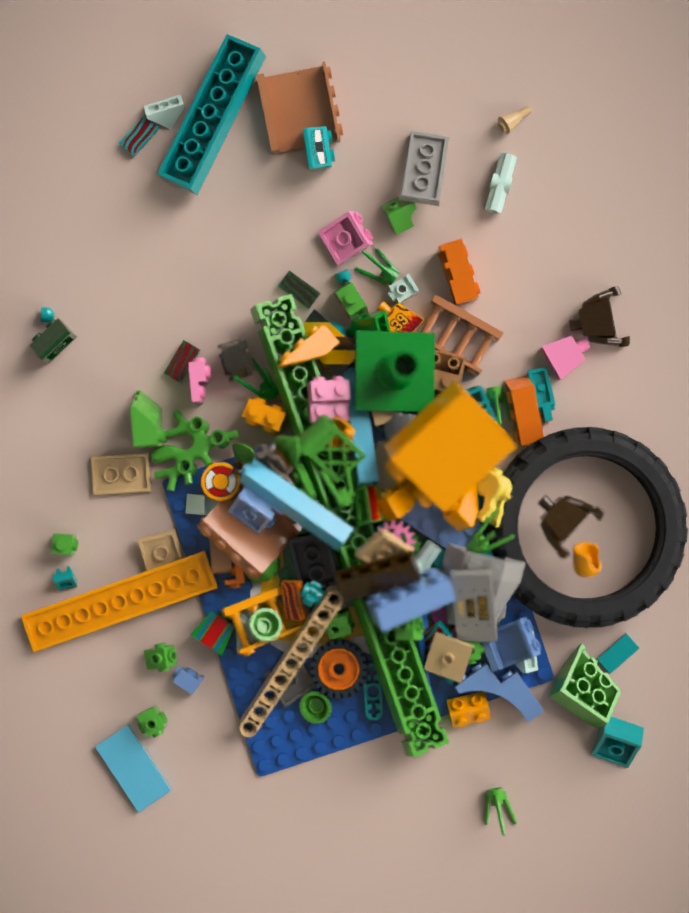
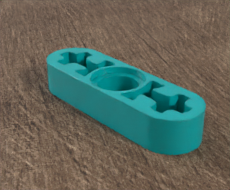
M370 662L368 664L369 669L373 666L374 670H376L374 663ZM374 673V680L378 679V683L370 682L364 685L365 714L368 719L373 721L380 719L383 714L382 686L377 673ZM370 686H376L379 690L378 695L375 697L369 696L367 689ZM379 699L380 702H375L376 709H380V712H377L376 716H372V713H368V710L372 709V702L367 703V700L375 701Z

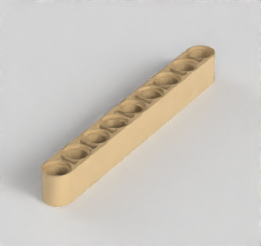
M330 586L325 590L318 605H315L240 719V732L243 736L252 737L257 733L341 607L343 599L337 586ZM336 594L339 598L337 600H330L329 596ZM322 610L328 612L326 616L318 615V613ZM309 627L317 628L313 633L307 631ZM299 643H305L307 645L303 649L297 647ZM288 659H294L296 661L294 664L286 663ZM278 675H283L285 678L283 680H277L275 677ZM267 691H272L275 693L272 696L265 695ZM257 707H262L264 710L261 712H257L254 709ZM252 723L253 726L247 728L244 726V724Z

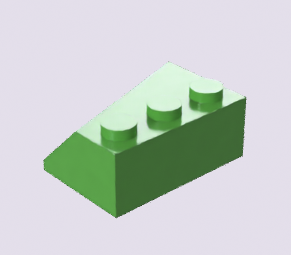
M138 390L134 396L135 400L131 404L133 447L141 449L163 447L164 442H167L166 431L163 430L161 407L141 390Z
M581 643L562 665L549 697L592 727L598 728L608 724L621 690L607 673H603L598 667L596 659L589 656L585 651L586 647Z

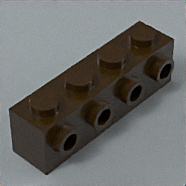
M412 550L335 572L336 586L344 602L421 581L420 568Z

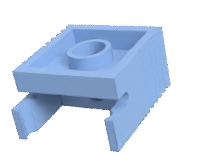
M246 486L227 511L258 534L266 526L271 529L277 520L273 518L275 513L270 509L280 513V515L283 514L282 511Z

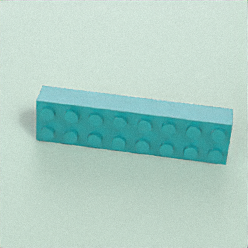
M226 34L157 173L164 181L198 195L266 58L261 48Z

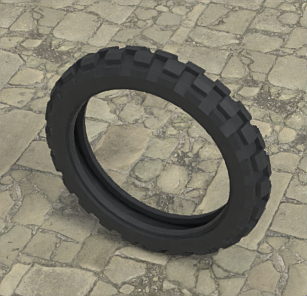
M576 427L551 433L527 446L509 463L502 475L511 482V498L504 503L499 527L489 523L487 525V535L492 532L495 533L488 540L490 545L511 535L515 536L508 542L491 549L493 557L505 560L507 557L525 562L521 582L513 593L524 606L547 620L562 625L578 628H601L627 621L637 616L640 612L653 605L661 594L669 588L684 557L683 553L688 535V528L686 526L687 512L676 479L672 477L665 463L650 451V448L617 431L597 427ZM588 456L605 459L630 472L646 491L655 516L654 545L650 557L641 572L620 590L596 598L570 597L546 585L528 565L518 536L520 508L532 483L554 464L573 457Z

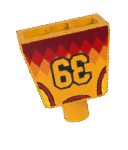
M383 301L376 309L377 311L386 310L390 332H415L424 322L422 317L400 303L391 308Z

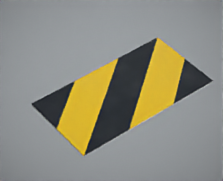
M314 309L303 323L307 338L309 337L307 333L315 326L319 328L324 324L339 343L319 360L335 375L341 376L355 358V345Z

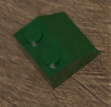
M59 318L51 320L46 325L47 329L42 334L40 332L32 338L33 342L30 344L39 358L47 363L54 360L77 338Z

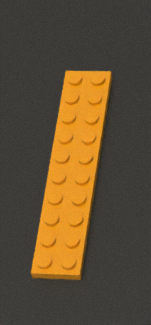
M203 551L21 615L34 653L218 588L214 574H212L207 553Z

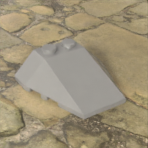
M447 543L443 559L444 575L449 578L450 583L451 570H492L495 614L497 618L521 582L525 562L507 557L505 560L466 551L467 547ZM451 602L446 604L448 624L456 625L454 604Z

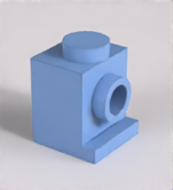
M178 666L173 673L175 677L173 683L193 695L205 676L201 674L198 677L196 676L197 672L192 668Z

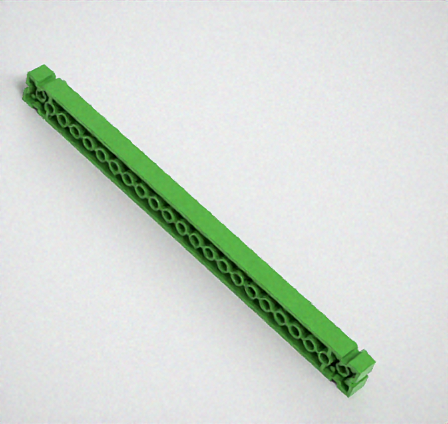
M292 294L277 298L272 304L270 300L256 304L250 311L254 323H260L262 328L258 331L294 437L297 436L299 438L313 424L310 423L307 383L313 381V378L321 376L315 360L282 368L277 367L281 362L279 358L287 351L293 352L295 350L294 345L301 338L304 341L307 339L300 316H294L293 311L297 307ZM320 451L317 456L321 460H329V451ZM332 451V460H344L343 453ZM346 452V460H350L349 455ZM301 455L309 479L316 492V500H319V505L353 528L339 550L334 549L341 570L364 564V561L356 557L355 551L373 537L375 533L373 524L358 526L354 496H352L353 502L350 505L339 508L333 494L319 473L320 469L324 472L326 471L310 456ZM332 464V470L339 476L344 471V464ZM352 469L350 471L352 488L355 489L357 488L356 477ZM346 476L339 483L336 481L332 483L336 490L343 487L348 490ZM369 595L352 600L398 734H404L405 740L401 742L406 756L416 757L428 752L427 748L436 749L448 744L449 740L445 729L439 727L437 723L441 721V717L414 641L396 640L394 627L383 632L371 620L364 600Z

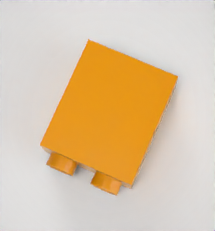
M455 380L384 445L390 458L384 465L399 482L409 477L417 485L411 492L425 508L428 509L435 503L445 513L516 448V445L509 434Z

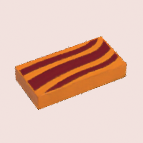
M282 581L281 588L286 621H304L306 619L305 605L302 603L303 597L299 596L302 590V581Z

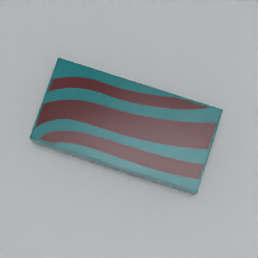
M144 114L119 144L135 157L160 128L153 121L148 120Z
M441 620L423 633L426 655L429 654L436 632L449 637L453 635Z

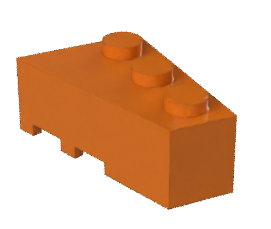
M462 238L440 245L437 253L454 304L458 306L477 300L479 298L478 294L481 292L478 283L474 282V270L472 265L469 264L468 252Z
M528 376L505 380L506 398L511 407V411H509L510 418L515 424V429H513L514 438L520 442L521 446L532 444L544 437L534 384Z

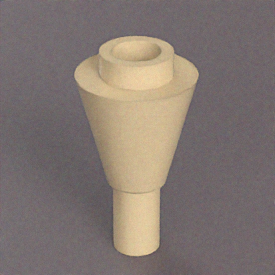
M526 106L518 112L498 117V128L501 132L509 134L523 117L531 113V109Z

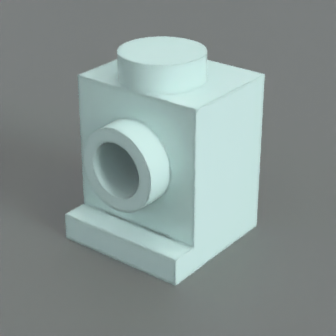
M407 274L388 287L390 291L387 293L393 302L402 303L417 294L419 289L411 276ZM400 286L406 288L404 293L399 292L398 288Z

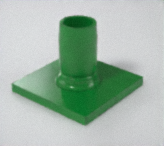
M355 331V411L421 412L434 400L435 333Z

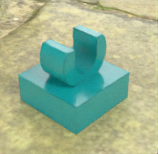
M67 566V572L61 573L59 568L56 569V574L53 575V582L58 591L77 587V580L69 566Z

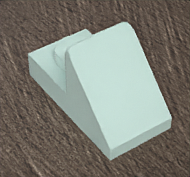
M187 494L186 513L208 515L220 501L211 500L206 495Z

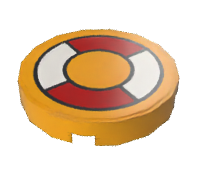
M224 462L214 463L203 472L201 487L209 499L226 502L238 493L240 476L233 473L232 469L234 467Z

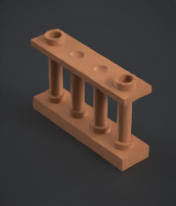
M435 294L431 301V304L434 305V310L421 332L430 333L440 313L445 311L451 314L448 325L437 344L435 343V350L453 354L444 349V346L456 324L460 323V321L467 323L468 329L454 352V355L458 356L463 354L474 332L478 330L483 332L485 338L471 363L465 362L466 372L474 376L476 373L480 375L482 369L478 368V365L491 342L500 340L504 332Z

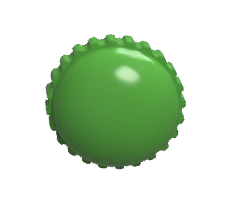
M261 608L251 615L248 624L253 637L264 642H270L281 634L283 626L281 616L271 608Z
M315 690L307 692L301 698L300 712L308 722L321 724V722L324 723L330 717L332 706L327 695Z

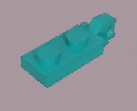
M547 366L528 370L527 375L535 387L539 413H542L544 422L552 421L551 410H555V400Z

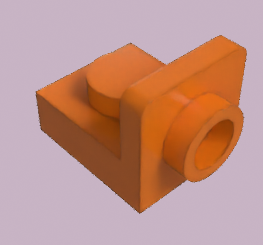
M236 563L231 564L232 576H236V579L225 580V585L229 584L230 588L241 587V583H245L244 569Z

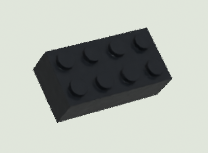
M311 532L288 537L297 579L302 581V588L306 582L311 585L312 581L321 584L320 590L324 592L328 587L336 586L335 572L337 568L331 546ZM336 594L329 596L330 600H337L339 598ZM344 601L339 609L346 608ZM315 603L311 607L304 604L307 617L315 607ZM322 610L318 614L326 613L327 611Z

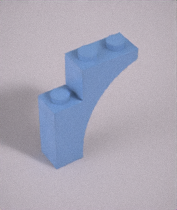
M480 662L471 668L472 672L467 676L464 674L461 683L457 682L454 684L459 694L468 691H485L505 698L519 709L528 722L544 712V709L515 670L513 672L509 670L501 676L502 680L499 681L487 663L482 664Z

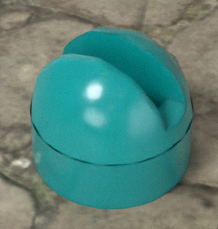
M349 269L334 274L336 281L340 285H344V279H346L347 283L351 280Z
M41 307V322L47 323L53 320L54 311L49 307Z

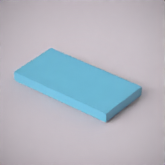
M129 724L95 747L138 812L172 790Z

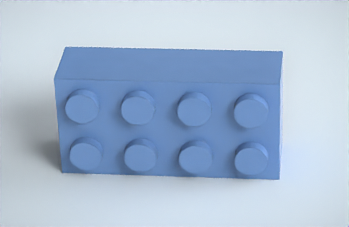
M417 499L412 509L400 517V519L445 549L447 543L467 547L466 551H469L468 543L472 541L471 537L482 526V524L475 520L472 528L457 531L443 518L444 512L435 503L427 509Z
M429 568L420 574L421 581L369 595L364 600L371 620L384 632L455 601L456 597L449 578L437 568Z

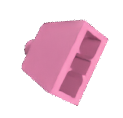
M570 336L541 347L540 350L556 378L560 380L585 360L582 352L591 347L586 338L575 342L573 337Z

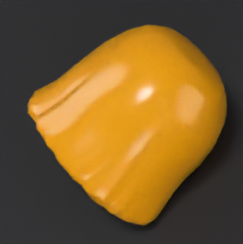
M581 542L574 545L573 569L577 575L590 578L600 572L599 547L596 544Z

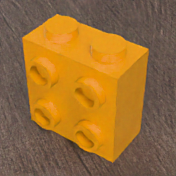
M254 397V400L249 398L242 414L245 423L257 427L258 424L264 426L263 430L275 435V432L280 433L287 414L284 413L285 409L275 404L272 407L267 406V402L258 397Z

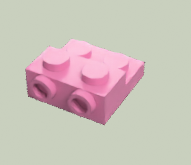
M348 211L318 231L337 265L344 263L354 255L361 253L362 250L373 245L371 241L373 235L362 226L363 219L358 212Z
M194 358L193 362H188L191 398L194 404H202L203 399H206V390L201 384H209V379H212V370L207 365L205 358Z
M343 376L332 377L330 381H325V377H315L313 381L307 383L310 423H315L323 414L331 419L339 417L347 422L350 421L349 400H351L349 380H344Z

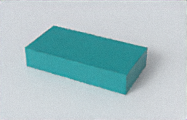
M625 633L596 659L611 674L633 655L639 647Z

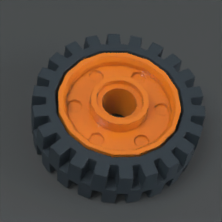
M346 640L329 641L318 648L310 663L311 679L315 687L324 695L336 699L348 698L359 692L365 685L369 673V663L365 653L356 644ZM339 663L345 669L341 675L335 672V666Z

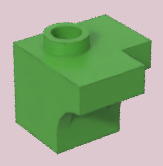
M397 197L381 205L382 211L396 235L414 227L411 216L417 209L415 202L402 201Z

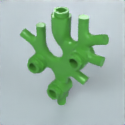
M180 410L175 411L173 415L178 421V426L166 430V436L170 438L187 433L192 436L193 444L187 450L171 445L154 449L151 452V458L154 463L160 464L170 460L176 461L174 467L156 471L155 478L168 477V491L175 490L176 481L180 475L184 476L185 485L193 484L192 476L198 470L197 465L193 461L201 459L208 468L213 464L208 455L209 450L215 446L221 449L228 447L231 439L239 438L238 431L215 430L209 436L206 435L209 431V423L198 416L187 421Z

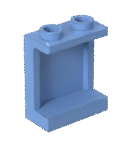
M527 617L498 627L497 642H481L492 672L541 654L540 644L533 635V626Z

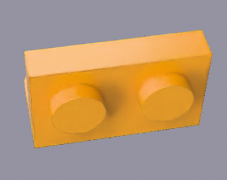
M484 691L447 700L453 728H463L469 724L483 723L491 719Z

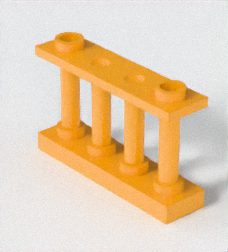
M281 586L221 609L223 617L229 616L232 619L243 648L236 650L237 654L243 653L244 656L255 652L254 648L269 643L268 641H258L250 644L239 615H241L240 611L247 609L253 615L258 610L257 608H259L258 604L265 601L272 610H275L281 616L276 604V596L282 594ZM281 617L282 631L274 640L299 631L304 621H296L297 626L286 629Z

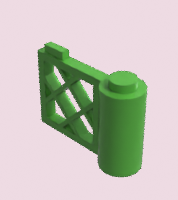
M325 414L298 438L299 454L310 456L326 471L325 474L332 483L334 481L339 483L346 476V464H350L349 471H351L366 457V454L339 430L334 421ZM336 435L343 440V447H332V439ZM320 451H329V460H321L317 454ZM332 451H343L344 460H332ZM346 451H355L359 457L356 460H346ZM332 464H344V471L338 476L332 470Z

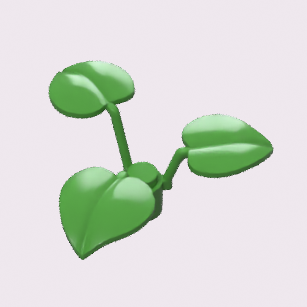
M276 437L273 440V444L280 449L293 466L297 465L301 456L299 454L298 437ZM234 443L232 445L236 460H241L244 465L246 463L251 464L256 458L253 455L255 453L254 450L243 443Z

